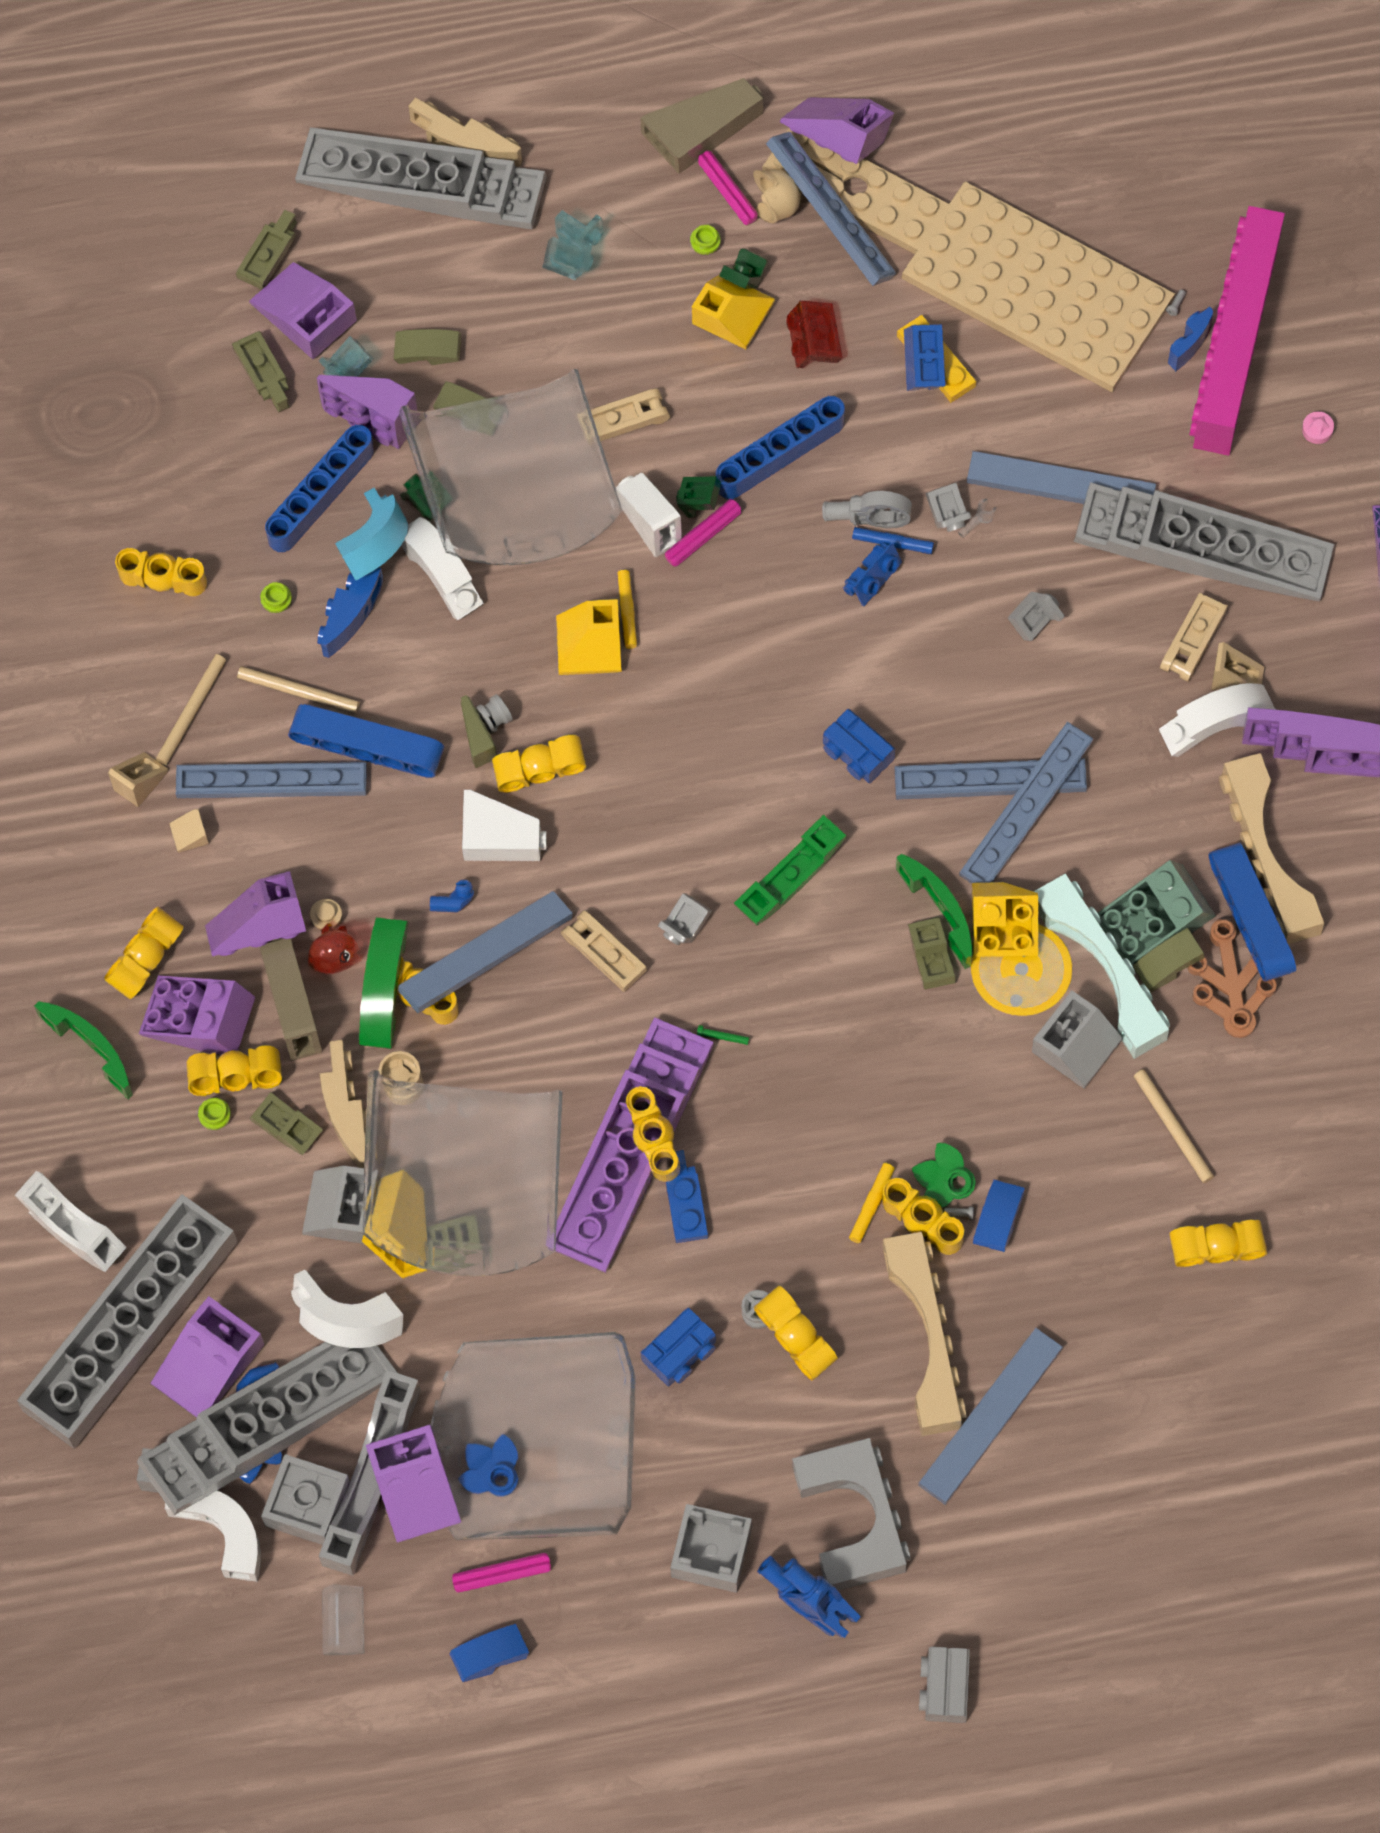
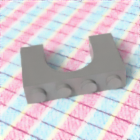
M870 1438L792 1458V1468L801 1498L835 1489H850L863 1495L870 1502L875 1512V1524L871 1532L863 1540L853 1545L819 1553V1563L823 1577L838 1591L906 1573V1562L911 1561L906 1541L900 1542L897 1530L902 1529L896 1509L891 1510L888 1498L892 1497L888 1478L882 1479L878 1467L883 1466L881 1453L878 1446L872 1447Z

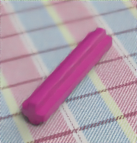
M709 150L700 154L698 164L743 224L748 226L758 219L757 211L715 155Z
M729 499L665 552L666 560L673 567L678 566L741 514L740 505L734 499Z
M540 1553L454 1573L452 1581L454 1590L460 1593L546 1573L551 1570V1564L548 1554Z

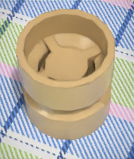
M403 1051L392 1052L385 1056L378 1069L384 1096L391 1103L400 1106L415 1102L422 1094L424 1087L419 1062L413 1055Z

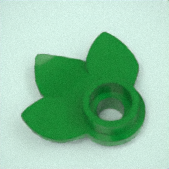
M937 1143L935 1148L936 1161H925L912 1168L916 1180L923 1187L927 1188L924 1196L935 1199L942 1208L946 1207L953 1199L969 1197L975 1189L976 1181L973 1173L964 1167L962 1154L949 1144ZM957 1177L965 1179V1186L962 1189L954 1187L953 1182Z

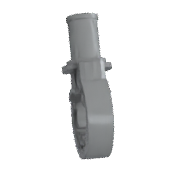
M873 491L862 496L854 495L850 501H824L822 515L823 519H825L824 521L850 520L854 526L869 524L879 528H899L910 522L912 503L907 497L898 493Z

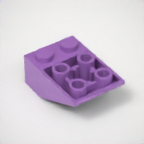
M807 98L783 116L780 122L788 126L791 131L812 139L818 146L828 148L839 154L844 160L858 164L884 143L894 112L870 99Z
M294 262L249 301L252 306L311 359L317 357L357 321L354 303L333 284Z
M318 375L317 377L321 404L324 411L333 417L340 416L344 418L351 426L362 425L367 427L375 439L385 446L392 445L400 449L419 422L415 393L390 379Z
M290 871L259 879L205 925L212 956L231 955L238 949L249 946L261 947L267 944L268 941L279 938H294L299 933L306 931Z
M158 975L139 1034L144 1037L210 1054L216 1052V1054L222 1055L227 1051H238L255 996L236 981Z
M208 1296L187 1322L151 1381V1385L197 1418L199 1413L217 1404L264 1346L262 1336L258 1331Z
M431 1425L366 1445L397 1543L461 1523Z

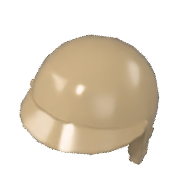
M755 170L753 172L754 180L763 193L761 196L762 202L755 208L758 213L757 216L773 224L779 220L791 217L797 211L801 199L800 189L791 176L782 170Z

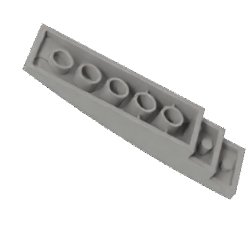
M311 127L295 177L297 183L358 198L451 217L533 229L547 179L545 171L518 168L515 166L514 161L485 157L481 150Z
M1091 482L1087 489L1074 538L1076 543L1154 565L1314 601H1320L1334 547V544L1160 491L1155 490L1153 495L1124 486L1118 491Z
M324 1342L198 1414L195 1421L170 1434L166 1442L141 1455L137 1463L170 1510L176 1515L270 1459L380 1388L386 1370L395 1373L397 1371L378 1345L366 1348H347Z

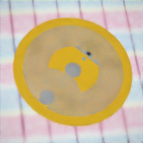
M1038 924V955L974 957L973 953L971 974L978 993L989 1005L1006 1014L1028 1016L1046 1011L1063 997L1071 981L1072 962L1063 941L1053 931Z

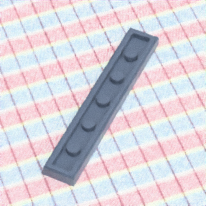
M786 132L771 137L766 145L871 285L875 286L891 280L896 274L895 270L792 133Z
M976 451L972 452L967 483L1081 504H1084L1090 482L1118 491L1124 486L1153 495L1156 488L1155 483Z
M1068 721L959 872V876L971 884L994 882L1093 742L1092 737Z
M1085 758L1080 759L1057 793L1086 792ZM1039 760L895 766L896 800L1015 795Z
M366 762L176 765L177 798L366 796Z
M552 891L401 983L398 991L417 1013H420L572 919L573 913L557 894Z
M1035 1328L920 1480L918 1486L946 1505L1060 1354L1063 1347Z

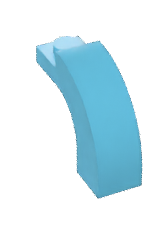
M375 488L364 493L372 508L369 520L359 530L335 543L355 580L374 571L392 557L402 545L408 532L407 519L394 495L380 497Z

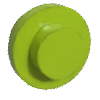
M710 225L698 226L690 236L691 247L699 254H712L720 246V234Z
M273 582L262 590L260 600L265 610L271 613H280L290 606L292 596L286 585Z
M220 1098L205 1100L198 1110L200 1123L210 1130H218L225 1127L231 1117L229 1105Z

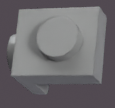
M957 483L925 493L937 528L946 527L947 531L950 532L964 527V520L972 518L970 512H966Z
M1030 592L1009 615L1008 619L1023 640L1032 641L1050 620L1061 621L1065 616L1059 609L1060 604L1055 597L1048 593Z
M683 893L668 918L661 920L658 927L665 931L663 936L674 944L692 943L712 910L687 893Z

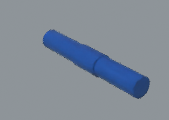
M854 527L852 536L854 540L880 545L881 543L889 545L892 542L897 549H906L931 555L934 547V542Z

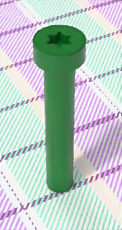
M698 1025V1036L748 1045L749 1037L706 1029L703 1025Z

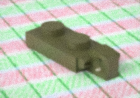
M284 210L276 224L270 222L269 225L265 224L236 271L238 279L261 290L268 284L293 243L295 232L292 231L297 224L295 214Z
M260 331L232 343L234 352L259 396L264 401L271 398L278 413L290 408L284 391L289 389L286 377Z

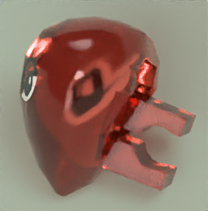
M327 923L321 929L322 935L314 940L310 946L308 964L319 973L338 974L357 964L361 957L360 948L355 939L347 933L346 926L333 930L332 924Z

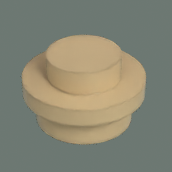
M322 899L311 907L310 919L316 928L331 930L341 922L342 911L337 902L331 899Z

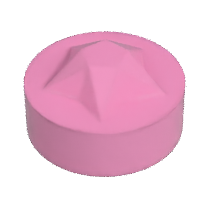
M1312 412L1305 417L1302 433L1307 441L1313 444H1323L1332 437L1334 422L1328 414Z

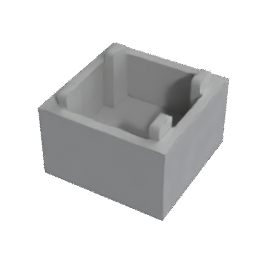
M285 1454L261 1515L265 1526L323 1545L329 1526L349 1486L350 1480L348 1475Z
M686 1504L671 1563V1578L737 1593L751 1536L752 1519Z

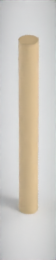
M215 654L158 753L156 761L167 765L224 666L226 659L223 656Z
M242 666L238 671V679L352 713H357L360 702Z
M1143 1069L1137 1072L1133 1077L1201 1181L1207 1183L1213 1179L1214 1175L1146 1071Z

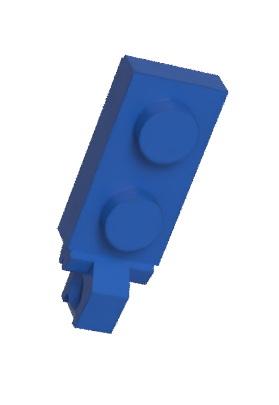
M684 1150L675 1151L680 1162V1172L675 1179L666 1182L675 1242L682 1243L707 1239L708 1232L698 1173L695 1171V1166H686Z

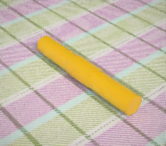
M620 570L617 572L624 644L625 648L633 649L637 647L630 571Z
M883 1163L850 1233L849 1239L851 1241L861 1243L871 1219L881 1202L883 1187L890 1180L895 1170L892 1165Z

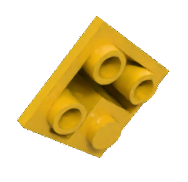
M718 275L706 282L693 303L692 324L746 350L775 303V299L753 288L744 289Z
M618 599L585 601L556 615L559 675L622 672Z
M1005 882L972 883L974 957L1038 955V893Z

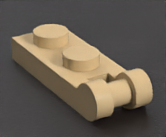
M650 389L579 413V422L588 444L592 445L651 424L666 422L670 415L667 408L661 404L663 398L659 389ZM650 406L651 410L643 412L641 407Z
M1199 593L1164 656L1160 669L1168 673L1170 670L1178 673L1181 679L1189 682L1227 612L1228 606ZM1179 653L1189 657L1186 663L1176 659Z
M582 911L577 916L578 921L572 926H567L561 931V935L570 945L577 948L623 992L630 988L647 971V967L586 911ZM584 931H590L591 934L586 939L581 936Z

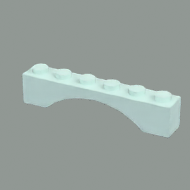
M1064 874L1033 891L1038 893V915L1046 927L1081 944L1094 955L1105 969L1113 984L1117 998L1119 1017L1117 1032L1122 1036V1042L1132 1057L1135 1059L1165 1042L1168 1038L1170 1027L1166 1015L1161 1010L1157 1012L1151 1003L1153 998L1150 991L1144 984L1139 985L1134 977L1135 970L1127 958H1121L1117 952L1118 945L1114 937L1109 932L1105 934L1099 925L1101 920L1098 913L1092 906L1087 907L1082 899L1084 897L1083 892L1077 882H1071L1067 875Z

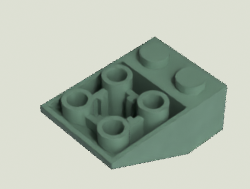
M1172 860L1167 861L1098 912L1101 920L1099 925L1105 934L1107 932L1111 933L1118 945L1117 952L1122 959L1127 958L1132 966L1148 952L1182 930L1188 928L1192 934L1216 916L1184 865Z

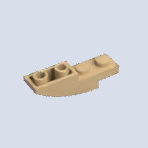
M416 97L408 106L410 121L426 130L427 142L429 144L481 150L485 157L514 161L516 167L522 164L521 147L510 137L504 138L497 134L487 123H479L471 118L464 127L457 118L453 116L447 117L439 112L438 108L432 103H424Z
M343 1040L330 1041L332 1072L319 1073L329 1118L337 1137L351 1159L359 1168L369 1169V1160H375L373 1141H367L366 1130L372 1129L370 1110H364L362 1101L356 1100L354 1081H348L347 1070H353L351 1050L345 1051Z

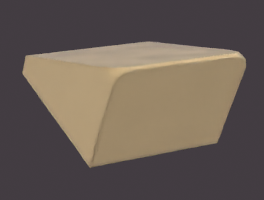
M198 809L192 810L169 823L178 853L209 844Z

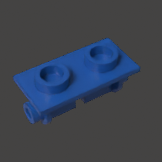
M892 542L889 545L881 543L880 546L876 545L862 562L868 569L864 570L857 567L851 576L845 580L843 590L850 596L856 593L862 606H865L877 594L881 586L896 572L902 563Z

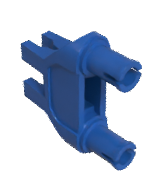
M769 1556L761 1563L757 1570L759 1574L764 1576L778 1589V1597L828 1636L836 1634L839 1637L845 1638L849 1631L840 1625L839 1619L845 1621L848 1618L852 1622H857L861 1617L832 1584L822 1576L814 1577L794 1558L782 1567L775 1558Z

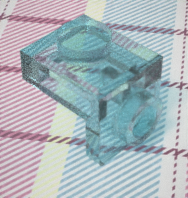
M563 210L555 217V228L558 238L567 245H574L584 253L591 245L595 246L603 236V221L599 215H595L587 226Z
M552 237L547 243L542 268L576 280L581 274L588 272L593 263V255H591L592 243L586 241L581 247Z
M349 336L330 359L322 356L319 362L325 368L323 371L325 375L358 377L374 358L355 338Z

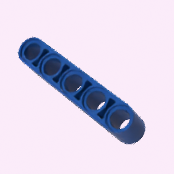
M835 396L822 398L722 462L716 470V477L721 481L719 495L726 499L739 497L839 433L845 424V405L843 401ZM835 413L837 414V416L834 418L826 417L825 414ZM802 429L812 430L809 434H803L799 431ZM777 445H784L787 448L784 450H777L774 447ZM752 461H759L762 463L759 466L749 465V463ZM727 477H733L737 479L732 483L724 481V479Z
M354 425L348 428L268 518L265 530L269 546L274 551L286 552L293 548L372 458L374 447L372 435L367 427ZM356 442H365L363 446H353ZM336 464L346 465L344 468L341 469L333 468ZM317 486L326 487V489H324L323 491L313 490ZM298 508L307 509L304 513L301 514L294 513V511ZM280 530L287 531L283 536L274 535V533Z
M305 704L298 705L288 733L290 739L303 745L427 778L435 777L445 748L440 741L430 737Z
M1239 842L1209 852V861L1214 876L1262 980L1266 982L1296 972L1292 951L1242 844Z

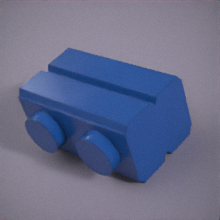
M847 709L823 733V748L832 759L837 760L840 758L848 765L846 767L848 772L857 780L863 778L866 782L872 783L895 759V748L850 709Z
M687 1308L640 1352L641 1360L668 1387L675 1381L680 1384L692 1372L690 1368L692 1364L698 1359L701 1361L706 1360L714 1352L716 1347L713 1344L716 1342V1334L690 1308Z

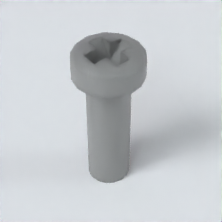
M1179 290L1172 304L1166 308V312L1169 315L1176 316L1178 314V307L1186 295L1184 290Z
M969 1206V1209L944 1208V1211L948 1212L950 1216L974 1218L973 1206Z

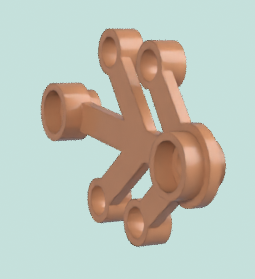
M1219 919L1212 924L1209 936L1211 942L1220 949L1224 976L1208 966L1205 957L1200 960L1203 965L1202 968L1196 969L1191 965L1187 969L1192 975L1202 977L1228 995L1230 1007L1212 996L1213 991L1207 984L1197 985L1193 990L1192 998L1197 1005L1206 1006L1223 1018V1025L1228 1034L1236 1038H1244L1254 1031L1256 1026L1254 1014L1265 999L1275 993L1277 983L1275 979L1266 981V983L1272 986V989L1268 991L1263 990L1261 984L1265 982L1260 977L1256 986L1257 991L1243 1005L1241 993L1257 974L1258 969L1251 956V960L1238 975L1232 945L1236 936V927L1227 919ZM1226 927L1229 933L1222 935L1218 932V928ZM1205 991L1208 997L1201 999L1197 996V992ZM1236 1017H1243L1246 1023L1238 1025L1234 1019Z

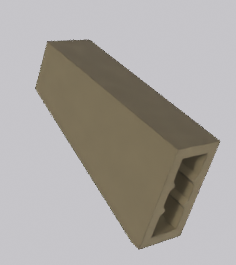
M742 78L645 114L640 118L641 134L680 174L698 161L700 154L708 150L712 151L762 115L764 97L757 86H751Z
M279 938L268 941L267 944L260 947L290 1059L294 1061L322 1053L291 938Z

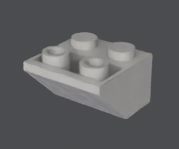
M1071 990L1033 1039L1032 1053L1085 1089L1120 1044L1122 1036L1097 1007Z
M339 1166L314 1171L302 1234L364 1244L362 1239L378 1179L376 1170Z

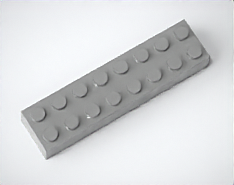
M181 1194L19 1397L17 1402L22 1411L75 1449L238 1243L234 1231Z

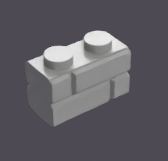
M929 1647L928 1657L921 1656L920 1677H927V1689L920 1690L919 1711H925L926 1721L966 1723L969 1649Z

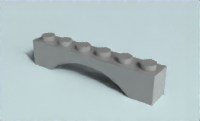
M386 1370L375 1400L368 1431L356 1468L340 1507L329 1526L319 1553L322 1566L354 1576L382 1499L366 1445L406 1432L421 1391L417 1379Z

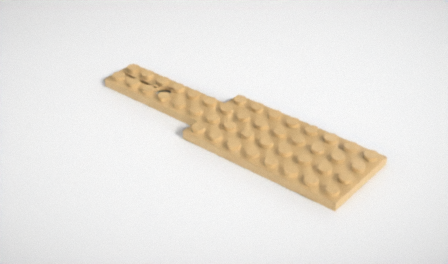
M790 128L787 130V132L792 133L813 163L818 165L816 167L861 226L915 254L902 272L903 280L1112 393L1164 316L1166 308L1174 300L1175 293L967 182L963 183L950 204L866 159L861 160L858 164L848 162L832 150L818 146L812 139L802 134H797L791 131ZM771 153L762 166V171L782 170L787 172L773 153ZM851 178H861L866 182L867 190L864 193H856L852 196L845 191L844 184Z

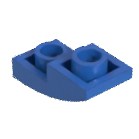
M1208 307L1203 312L1197 311L1192 314L1186 321L1184 337L1178 338L1171 345L1168 364L1175 372L1183 367L1204 343L1212 324L1214 311L1211 307Z
M993 1179L976 1228L973 1244L1005 1252L1014 1230L1016 1215L1024 1198V1187Z
M513 1624L472 1639L454 1648L449 1654L463 1683L491 1675L496 1667L524 1660L527 1658L529 1651L517 1625Z

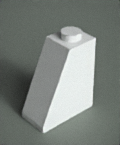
M643 473L635 477H626L615 487L617 503L655 558L665 553L682 539L680 514Z
M464 790L462 836L464 861H540L541 850L547 849V831H541L539 819L472 790Z

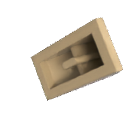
M1225 642L1219 643L1211 690L1217 691L1233 685L1246 683L1262 685L1264 666Z
M143 752L111 767L108 774L114 791L139 807L167 774L168 768Z

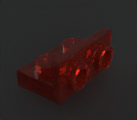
M800 300L789 312L786 319V325L788 330H790L792 341L791 353L795 358L796 368L803 369L810 361L838 363L843 356L833 303Z

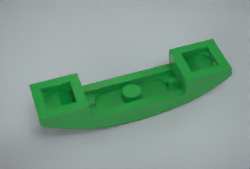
M823 814L801 836L802 841L759 883L755 881L734 902V905L756 926L785 905L814 877L846 839V834Z
M900 854L896 857V870L912 893L922 888L927 891L953 929L948 935V945L966 970L971 967L972 945L968 924L958 902L947 886L932 871L918 861Z
M377 917L375 919L362 989L359 1028L360 1046L392 1049L396 1022L394 1009L401 955L405 953L408 921Z
M40 1001L34 1005L38 1017L60 1037L69 1029L76 1033L107 1062L102 1067L106 1080L127 1099L133 1096L129 1079L118 1054L98 1029L81 1016L63 1007Z

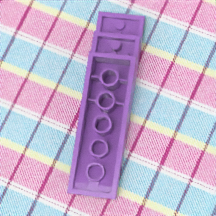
M1248 707L1243 728L1242 744L1274 746L1273 758L1305 760L1304 772L1380 777L1379 724L1310 713Z
M654 1017L643 1043L639 1044L629 1069L625 1070L547 1241L546 1248L606 1273L653 1177L645 1153L639 1150L633 1141L634 1124L626 1104L627 1094L635 1087L642 1086L650 1089L655 1096L662 1116L670 1121L675 1131L712 1051L713 1041ZM639 1098L635 1101L633 1108L638 1111L646 1110L650 1106L651 1101L647 1098ZM655 1127L650 1128L646 1131L644 1137L647 1140L655 1141L660 1138L662 1130Z

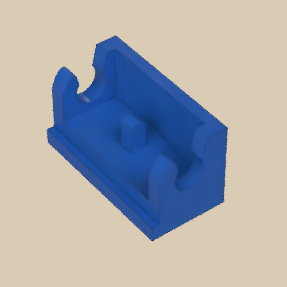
M942 324L912 325L904 329L907 391H916L924 388L934 390L945 387Z

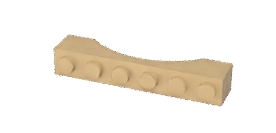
M1261 753L1224 763L1222 775L1219 776L1221 789L1224 794H1229L1232 804L1229 807L1234 822L1240 823L1243 831L1240 832L1242 846L1245 851L1250 850L1253 858L1250 863L1257 878L1261 880L1264 888L1263 891L1287 943L1291 944L1321 935L1324 921L1314 894L1300 887L1284 872L1275 860L1267 843L1263 825V808L1269 792L1271 779Z
M922 1232L883 1239V1253L889 1280L898 1286L912 1301L923 1320L928 1336L929 1365L924 1381L915 1397V1408L921 1436L959 1430L961 1419L966 1418V1410L963 1398L957 1399L955 1387L960 1386L956 1366L950 1367L948 1355H953L950 1335L944 1336L941 1325L946 1323V1314L943 1303L937 1304L935 1293L940 1292L937 1273L930 1272L929 1261H933L930 1241L924 1242Z

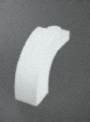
M421 517L408 524V532L401 546L409 560L416 562L432 580L453 618L459 620L484 604L470 581L472 577L442 534L429 521Z
M1255 683L1238 684L1214 691L1190 702L1177 710L1178 716L1159 728L1171 755L1179 757L1205 738L1231 727H1244L1248 707L1273 710L1275 708L1264 685Z
M35 1171L15 1194L29 1210L28 1213L49 1233L79 1257L104 1272L108 1270L127 1248L106 1226L94 1221L75 1207L38 1171Z
M306 1270L294 1274L291 1294L295 1304L300 1308L299 1323L318 1339L340 1347L366 1348L386 1343L402 1335L403 1313L386 1292L363 1303L343 1304L325 1295Z
M215 1491L176 1515L173 1514L165 1503V1510L169 1517L208 1522L223 1533L225 1537V1551L221 1570L224 1577L258 1582L261 1565L260 1543L250 1518L236 1501L220 1491Z

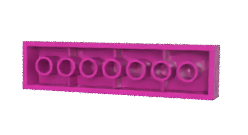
M1248 206L1246 217L1240 216L1229 269H1227L1224 290L1220 298L1218 315L1211 336L1210 349H1208L1204 374L1201 378L1198 399L1192 416L1189 436L1195 437L1193 445L1195 449L1230 455L1277 255L1285 213Z

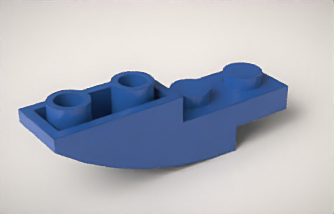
M380 567L358 580H355L352 573H349L346 590L337 588L334 599L329 598L325 612L328 620L326 626L320 627L317 643L321 645L323 657L330 658L363 625L378 598L383 584V575Z

